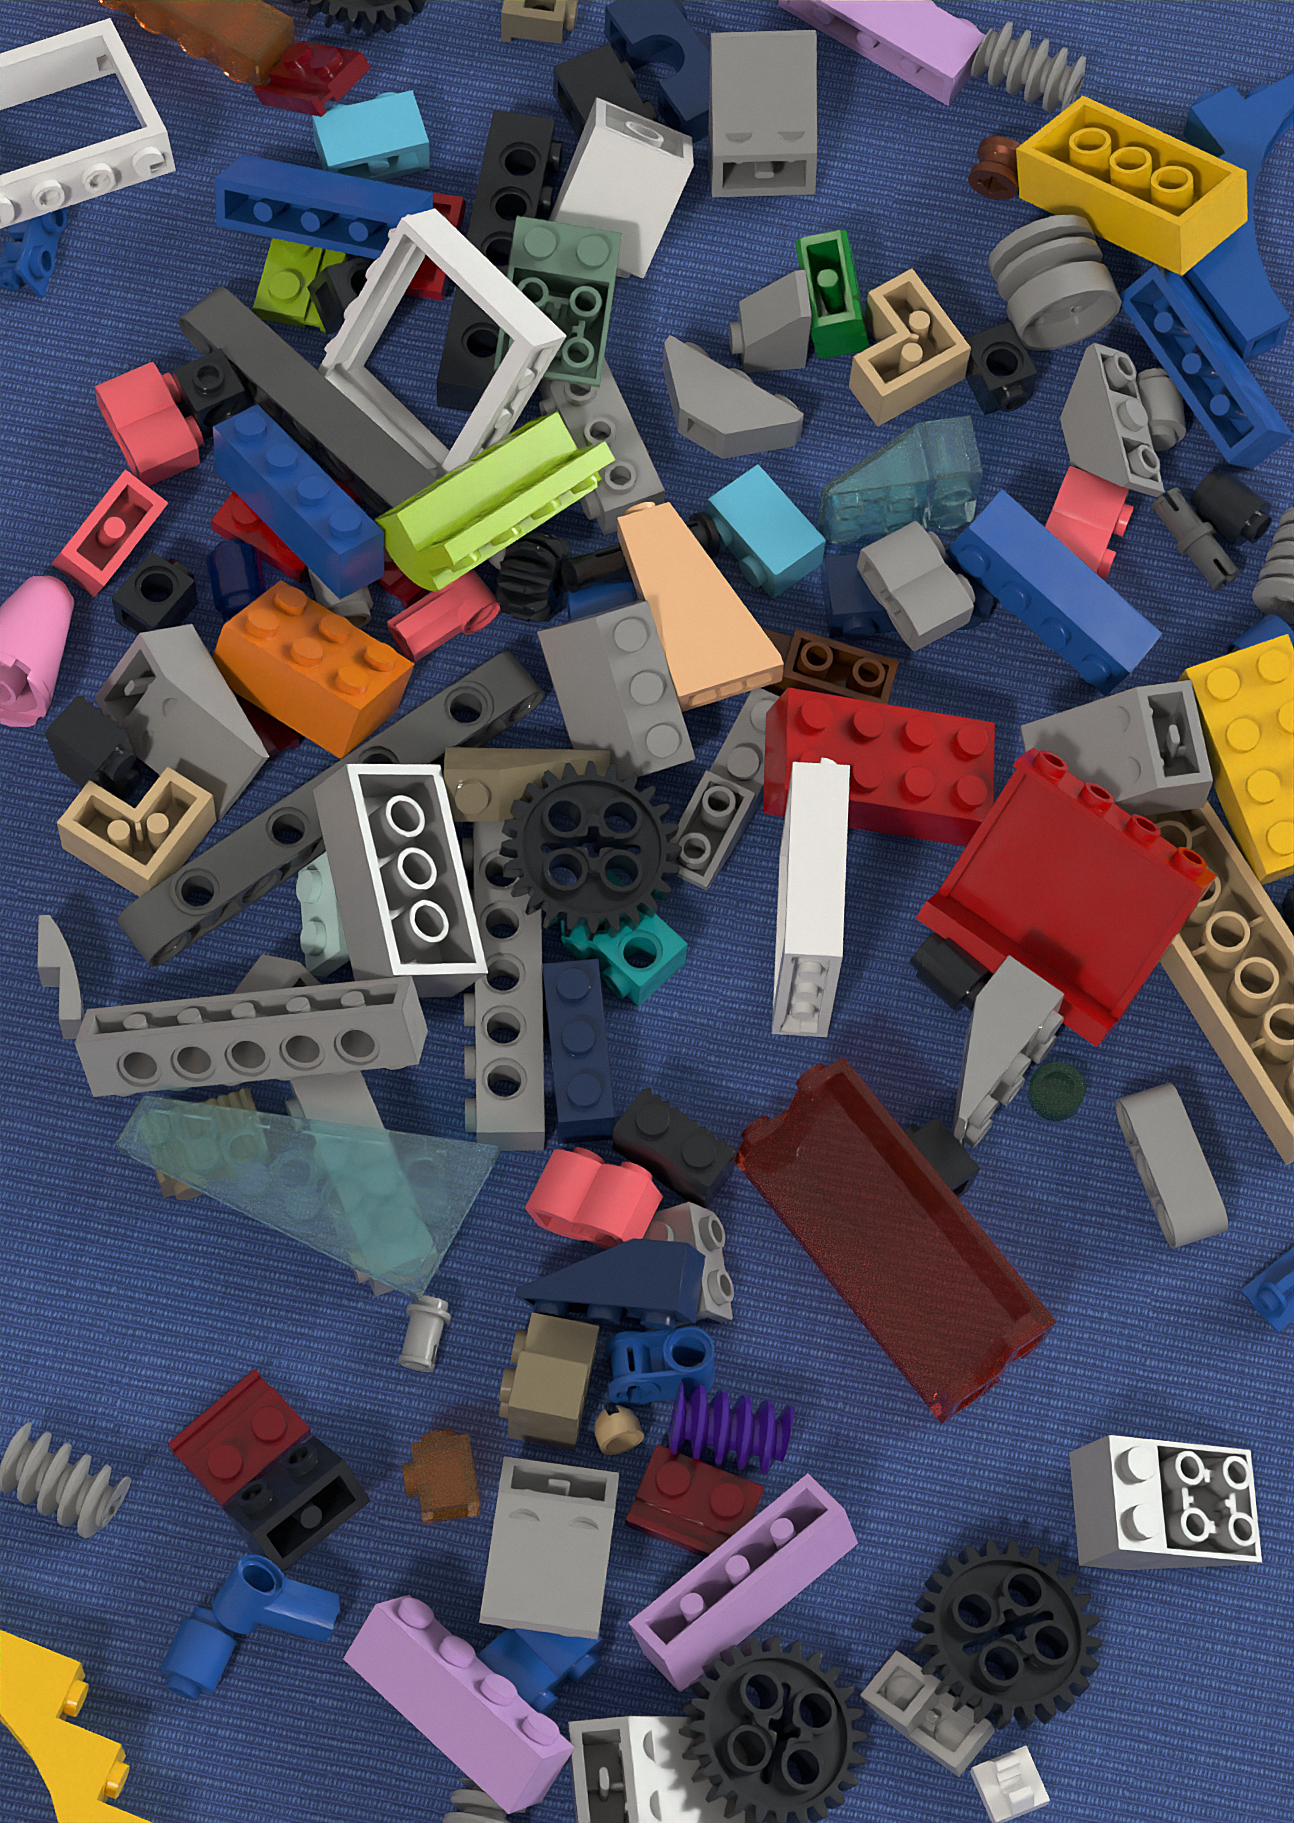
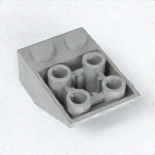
M816 30L711 33L708 166L712 198L815 194L817 170Z
M192 624L139 633L94 698L104 715H110L112 722L118 721L120 728H127L136 756L156 773L161 775L166 767H169L213 795L216 821L223 819L269 757L261 739L254 731L237 702L234 693L230 690L213 661L209 650L203 644Z
M1191 680L1135 687L1020 727L1025 753L1033 747L1038 751L1046 750L1054 753L1068 765V772L1084 783L1092 782L1106 789L1114 797V804L1131 816L1133 814L1140 816L1204 808L1213 778Z
M1010 955L977 995L966 1032L951 1134L962 1147L966 1143L972 1148L979 1144L993 1123L990 1117L999 1102L1007 1106L1013 1100L1025 1082V1078L1022 1076L1029 1067L1031 1060L1037 1064L1043 1061L1058 1038L1054 1034L1064 1020V1017L1058 1014L1064 993Z
M1107 1435L1069 1452L1079 1566L1141 1570L1257 1565L1262 1563L1251 1450Z
M504 1456L479 1623L498 1625L508 1629L519 1628L555 1633L566 1637H583L598 1640L619 1482L618 1472Z
M623 1716L568 1722L567 1738L575 1747L569 1758L576 1823H745V1811L743 1810L729 1819L725 1818L724 1811L727 1800L724 1797L710 1803L705 1800L713 1786L709 1779L694 1783L691 1780L695 1772L701 1768L699 1760L683 1759L682 1754L694 1747L695 1743L694 1739L680 1735L679 1729L694 1722L695 1718ZM734 1741L733 1752L740 1763L747 1766L748 1755L746 1749L742 1744Z

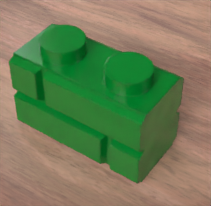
M840 229L799 238L795 241L799 270H805L812 315L810 333L818 358L827 359L870 348L856 266L847 231Z

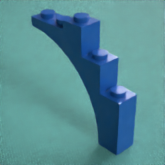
M1294 67L1287 73L1285 78L1270 86L1267 83L1261 84L1252 89L1245 98L1242 97L1233 84L1217 93L1209 91L1202 94L1189 108L1183 133L1192 146L1247 171L1248 221L1184 274L1244 364L1280 345L1283 342L1291 318L1271 287L1257 249L1253 205L1255 183L1259 171L1276 143L1294 125Z

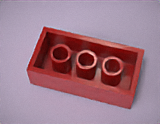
M788 687L766 712L763 814L785 817L793 762L820 763L821 758L833 760L838 765H850L848 828L967 847L994 805L995 723Z

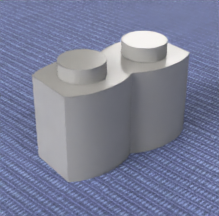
M917 521L861 549L857 568L869 590L886 609L896 630L914 652L968 624L974 609L973 603L975 602V595L968 580L962 574L955 575L944 563L946 552L939 537L933 531L926 532Z

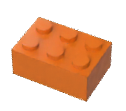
M282 580L223 625L212 657L230 690L341 760L397 712L415 663L397 653L391 646L379 642L352 625L346 618L331 612L307 597L300 589L292 587Z

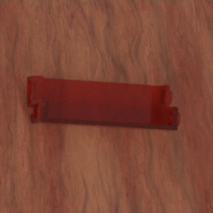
M842 1057L827 1068L822 1063H819L807 1070L796 1081L798 1090L786 1111L771 1120L767 1115H764L744 1129L741 1133L743 1141L734 1158V1162L940 1423L944 1424L994 1388L1001 1381L998 1376L1010 1364L1019 1358L1026 1359L1041 1346L1057 1321L848 1061Z

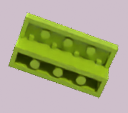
M557 411L530 420L373 521L384 531V546L400 570L418 586L430 591H439L598 488L597 482L602 479L598 471L613 462L615 458L605 441L578 449Z

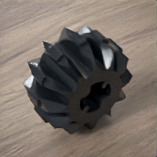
M532 531L506 547L505 557L503 561H500V573L496 578L498 583L496 599L500 603L502 613L511 615L513 619L528 623L530 621L549 622L555 616L556 611L562 607L564 594L568 592L561 576V568H564L561 565L562 561L572 558L567 541L556 538L553 534Z

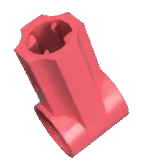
M472 569L441 590L431 591L430 594L387 621L388 630L404 656L415 663L459 633L463 632L465 635H470L485 628L501 611L500 603L497 602L496 596L477 572Z

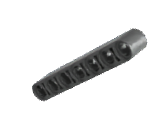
M218 286L178 318V324L183 334L203 356L221 348L242 384L245 394L379 516L437 480L430 471L225 287Z

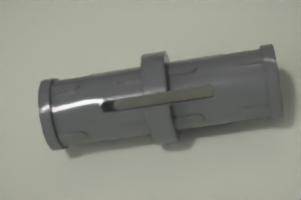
M1178 487L1172 488L1167 491L1169 496L1167 500L1161 495L1150 508L1159 516L1178 541L1176 549L1181 556L1190 557L1214 592L1221 590L1225 587L1223 581L1226 579L1228 584H1230L1239 576L1241 570L1238 566H1235L1213 537L1216 530L1210 522L1203 523L1182 496Z

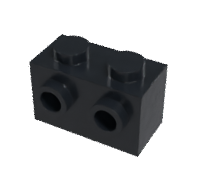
M312 1436L305 1443L291 1448L284 1455L283 1460L259 1480L246 1484L238 1492L237 1497L222 1509L250 1550L256 1555L271 1560L278 1566L281 1572H284L367 1505L370 1499L344 1459L318 1438Z

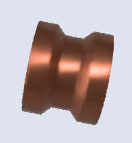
M989 136L982 139L977 150L979 163L973 165L968 176V182L972 189L990 199L1009 200L1014 198L1019 190L1016 148L1020 144L1000 136Z

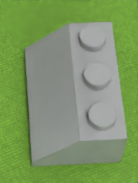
M636 600L537 631L573 750H610V765H616V780L619 781L625 780L633 772L638 774L637 777L696 759L648 600Z

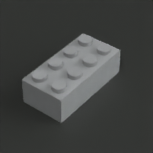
M345 764L314 788V799L355 981L412 975L418 998L453 997L488 974L441 766L431 764Z

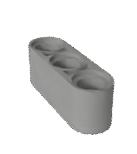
M1169 1082L1117 1099L1115 1108L1121 1131L1169 1246L1175 1249L1228 1231V1218L1222 1198L1174 1085Z

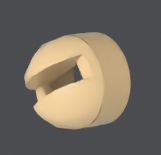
M622 1405L615 1406L616 1413L609 1416L604 1409L596 1418L594 1432L603 1454L616 1455L624 1453L639 1445L644 1439V1433L638 1418L631 1409Z

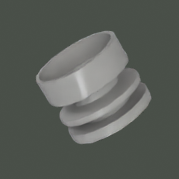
M1055 215L1034 221L1015 230L1001 240L989 255L988 267L992 277L997 282L996 287L1004 301L1008 302L1006 312L1009 320L1027 349L1034 351L1055 350L1073 345L1094 335L1107 326L1120 311L1122 300L1109 270L1104 264H1101L1103 254L1095 241L1096 237L1086 218L1077 215Z

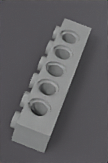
M473 822V838H462L463 866L465 871H474V889H469L488 974L475 982V993H464V1026H475L476 1045H464L465 1079H476V1098L465 1099V1132H476L477 1151L544 1150L541 909L527 915L525 910L531 897L528 894L512 897L513 885L519 880V877H513L515 881L505 887L495 886L488 881L492 875L502 873L504 864L514 859L499 855L501 843L512 838L502 833L504 822ZM507 924L513 927L516 933L511 937L500 939L492 936L488 931L495 925ZM497 976H509L517 984L510 990L499 991L491 987L489 982ZM509 1028L515 1031L518 1037L510 1043L502 1044L492 1040L489 1035L495 1029ZM508 1080L515 1083L519 1089L511 1096L501 1097L494 1094L489 1088L497 1081Z
M411 975L87 1009L75 1040V1046L93 1097L109 1095L125 1097L139 1092L159 1090L183 1091L190 1087L219 1084L235 1086L249 1081L269 1079L285 1081L299 1076L329 1073L344 1075L359 1070L379 1068L396 1070L409 1065H419L428 1029Z

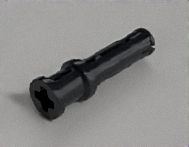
M706 512L693 513L689 517V521L684 523L708 556L714 558L718 555L720 549V538L715 522ZM620 543L582 556L564 559L561 563L564 567L561 568L562 580L571 593H577L592 586L631 575Z

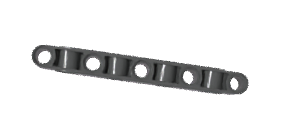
M505 651L496 655L136 899L121 912L116 923L150 967H156L167 962L295 876L301 869L326 852L313 789L345 764L440 765L443 774L445 747L481 748L531 713L541 703L545 692L512 651ZM468 710L474 712L479 718L471 723H461L452 716L457 712ZM285 830H293L303 836L298 842L288 845L279 843L275 839L279 833ZM196 891L209 893L213 897L203 906H192L185 902V898Z

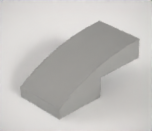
M39 915L37 968L42 987H59V1023L63 1039H76L85 1013L74 962L68 945L50 915Z
M896 1650L860 1694L862 1700L912 1743L960 1777L995 1733L992 1723L985 1718L979 1724L974 1723V1710L967 1705L957 1712L952 1710L955 1697L948 1692L941 1695H936L934 1692L941 1681L932 1674L923 1675L921 1672L922 1667Z

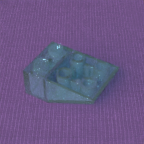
M971 416L916 423L826 484L821 490L816 530L824 537L826 542L831 541L834 544L843 545L855 542L864 536L878 534L887 536L914 521H917L923 528L936 526V528L941 530L958 528L966 522L972 521L983 470Z

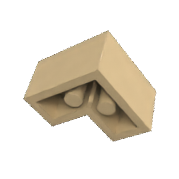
M912 268L868 292L864 316L865 324L877 341V344L853 356L849 388L878 427L963 380L966 375L971 347Z
M166 767L135 809L89 780L58 820L57 826L64 850L138 897H141L181 869L215 824L216 814L211 793L171 768Z

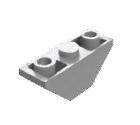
M669 335L664 342L662 369L679 434L721 459L796 446L801 439L804 413L799 411L790 399L779 394L772 395L756 386L744 372L735 368L727 369L710 359L708 354L698 345L691 342L683 343Z
M1093 343L1085 350L1060 417L1071 465L1121 487L1158 497L1165 493L1159 472L1160 462L1153 449L1147 425L1148 415L1142 405L1135 379V366L1129 354Z

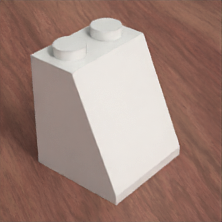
M596 97L549 221L622 233L616 276L629 278L630 274L644 278L694 166L692 137Z

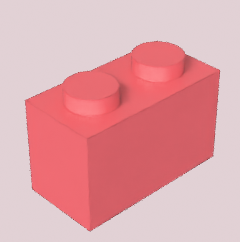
M125 469L51 565L91 596L95 597L167 506L168 502Z

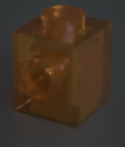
M436 1430L422 1435L420 1442L411 1443L412 1462L401 1463L406 1497L418 1496L422 1525L480 1516V1500L469 1435L456 1436L454 1430Z

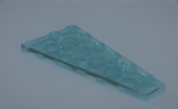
M151 1096L142 1097L115 1144L118 1151L418 1301L422 1297L501 1153L500 1147L497 1145Z

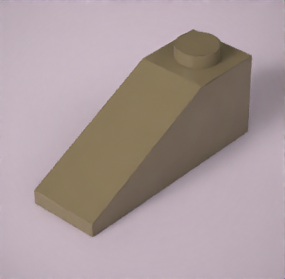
M445 747L444 784L453 822H504L508 819H516L510 813V809L514 800L527 802L524 790L528 783H532L543 790L541 780L544 772L549 770L560 781L562 780L565 764L569 762L574 767L577 775H583L588 761H593L597 775L605 776L610 767V750Z

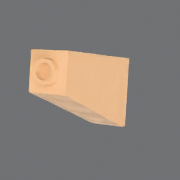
M654 502L640 503L626 510L624 516L617 518V536L639 600H648L681 712L782 681L784 663L780 653L670 502L657 506Z

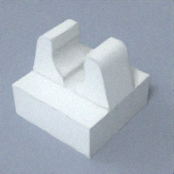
M1027 1746L976 1765L970 1771L992 1823L1007 1822L1044 1807L1050 1802Z

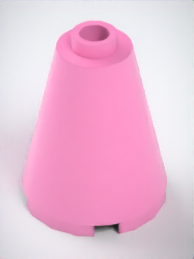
M33 576L28 578L0 606V724L10 727H30L36 724L39 717H44L50 709L74 609V599L68 587L61 580L53 576Z

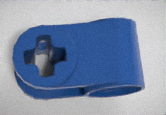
M686 1326L674 1330L648 1332L625 1331L610 1336L604 1342V1354L606 1358L611 1360L613 1379L608 1386V1397L610 1401L617 1405L639 1406L649 1402L675 1400L680 1381L683 1382L685 1398L689 1396L697 1384L704 1385L706 1393L710 1391L714 1384V1344L711 1337L697 1327ZM685 1359H695L701 1362L693 1367H683L677 1364ZM631 1365L634 1366L633 1372L629 1370V1366Z

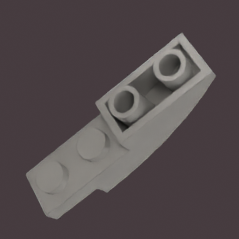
M761 688L751 690L710 771H705L678 823L679 830L676 837L669 841V843L682 846L679 859L669 861L680 868L677 877L705 890H708L724 866L764 796L766 712L778 700L779 696Z

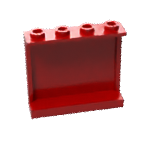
M1033 747L1013 764L1016 768L1015 772L939 891L925 902L916 919L944 939L950 937L993 974L1010 955L1064 993L1058 1014L1064 1017L1062 1023L1097 1047L1114 1031L1217 875L1206 868L1207 863L1199 854L1186 847L1177 848L1162 838L1159 828L1153 822L1137 814L1131 816L1115 805L1114 797L1106 789L1092 782L1084 783L1068 772V765L1059 756L1046 750L1038 751Z

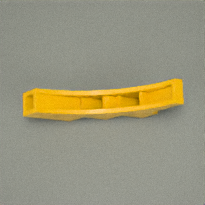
M0 1630V1722L8 1728L35 1762L51 1794L58 1823H152L105 1803L108 1796L117 1799L129 1773L130 1765L123 1763L126 1755L122 1744L65 1721L67 1715L72 1717L78 1715L88 1693L89 1684L83 1682L85 1673L81 1662Z

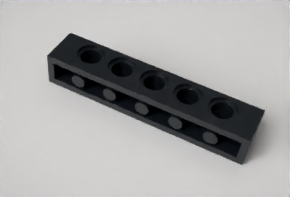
M499 110L493 111L467 234V240L491 263L496 260L509 261L515 221L504 220L502 217L515 215L540 219V216H550L554 186L547 185L549 171L559 172L563 152V141L555 140L554 119ZM515 171H525L530 174L525 176H516L511 173ZM493 264L506 277L508 265L498 266ZM458 285L456 286L437 376V406L473 412L496 373L493 370L499 325ZM479 350H487L492 352L493 355L477 357L472 353Z

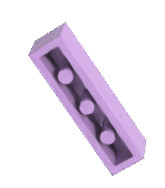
M779 0L778 2L779 7L947 106L951 104L970 79L974 58L985 37V34L981 33L973 23L966 19H957L937 7L932 0Z
M807 1473L628 1622L644 1655L679 1692H682L692 1681L704 1673L702 1669L704 1664L715 1658L720 1660V1652L732 1645H738L858 1544L845 1509Z
M410 1595L375 1604L343 1658L508 1814L542 1802L575 1748L559 1733V1728L553 1720L541 1713H537L517 1694V1689L508 1679L490 1670L475 1656V1650L468 1642L452 1635L434 1618V1613L428 1605L412 1598Z

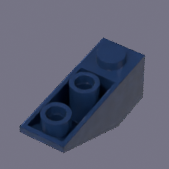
M633 1238L518 1287L515 1297L534 1308L533 1313L567 1319L568 1312L587 1314L586 1319L588 1321L604 1325H620L622 1317L641 1319L640 1324L645 1327L659 1330H674L676 1322L696 1323L706 1256L685 1242Z

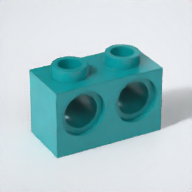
M610 870L605 873L607 879L612 884L620 887L626 886ZM638 911L640 923L636 930L632 931L621 920L619 921V931L616 938L611 939L606 930H597L593 941H588L584 926L576 925L574 932L569 938L565 937V921L561 920V940L569 952L578 960H585L586 958L589 960L598 959L599 970L602 972L600 977L606 987L621 999L627 996L638 1007L686 964L688 944L657 914L650 918ZM642 953L649 956L653 963L645 968H635L629 965L625 959L632 954Z

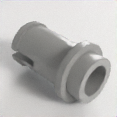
M417 1295L415 1296L414 1304L407 1306L406 1313L410 1316L402 1352L398 1358V1363L403 1367L421 1372L434 1371V1362L443 1325L449 1324L451 1321V1315L447 1313L449 1304L446 1301L431 1296Z

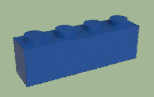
M243 154L215 178L216 226L378 259L390 240L388 238L389 230L396 228L401 218L407 214L414 215L433 209V192Z
M1155 264L1119 295L1122 300L1121 306L1229 464L1255 468L1294 436L1184 275L1180 276Z
M258 404L213 426L215 472L340 600L384 577V531Z
M1003 489L987 503L945 551L959 564L965 573L976 579L999 600L1006 610L1016 615L1039 636L1046 646L1057 652L1080 673L1086 682L1097 688L1104 696L1109 694L1135 669L1163 634Z

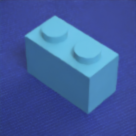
M413 90L398 94L387 92L376 96L373 100L348 106L337 104L326 108V113L322 117L312 115L314 143L323 171L379 182L430 169L429 140Z
M759 464L708 499L707 514L710 515L717 527L720 549L728 548L738 559L740 570L747 581L756 588L761 586L772 599L822 564L826 540Z

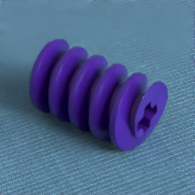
M680 1381L668 1429L670 1454L676 1455L685 1440L691 1441L693 1459L699 1460L707 1446L710 1445L714 1448L715 1464L722 1465L730 1450L736 1451L738 1469L744 1470L754 1455L759 1457L760 1473L767 1475L774 1462L780 1461L783 1463L786 1456L793 1426L794 1406L786 1405L777 1419H775L774 1406L771 1400L765 1399L762 1401L753 1414L751 1398L748 1395L742 1394L731 1409L726 1390H718L711 1402L707 1403L704 1385L697 1384L694 1386L689 1396L685 1398L683 1382Z

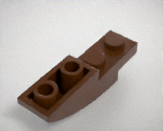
M762 628L780 653L784 666L782 681L761 687V689L779 697L789 687L888 704L899 663L898 660L799 629H795L792 637Z

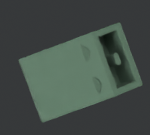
M521 216L516 217L506 278L566 335L565 340L542 379L600 387L622 233ZM500 326L493 371L498 370L514 342Z

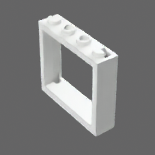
M110 18L0 54V110L116 73L142 126V129L0 175V229L176 171L167 130Z
M434 208L414 215L407 214L401 218L396 228L389 230L388 238L390 240L381 256L368 268L365 276L367 282L359 296L346 308L344 312L345 321L337 336L324 348L327 354L318 371L439 479L509 434L565 340L566 335ZM425 255L442 269L514 340L450 451L364 367Z
M821 758L820 763L793 762L779 855L772 1034L827 1037L843 956L850 765H838L833 760Z

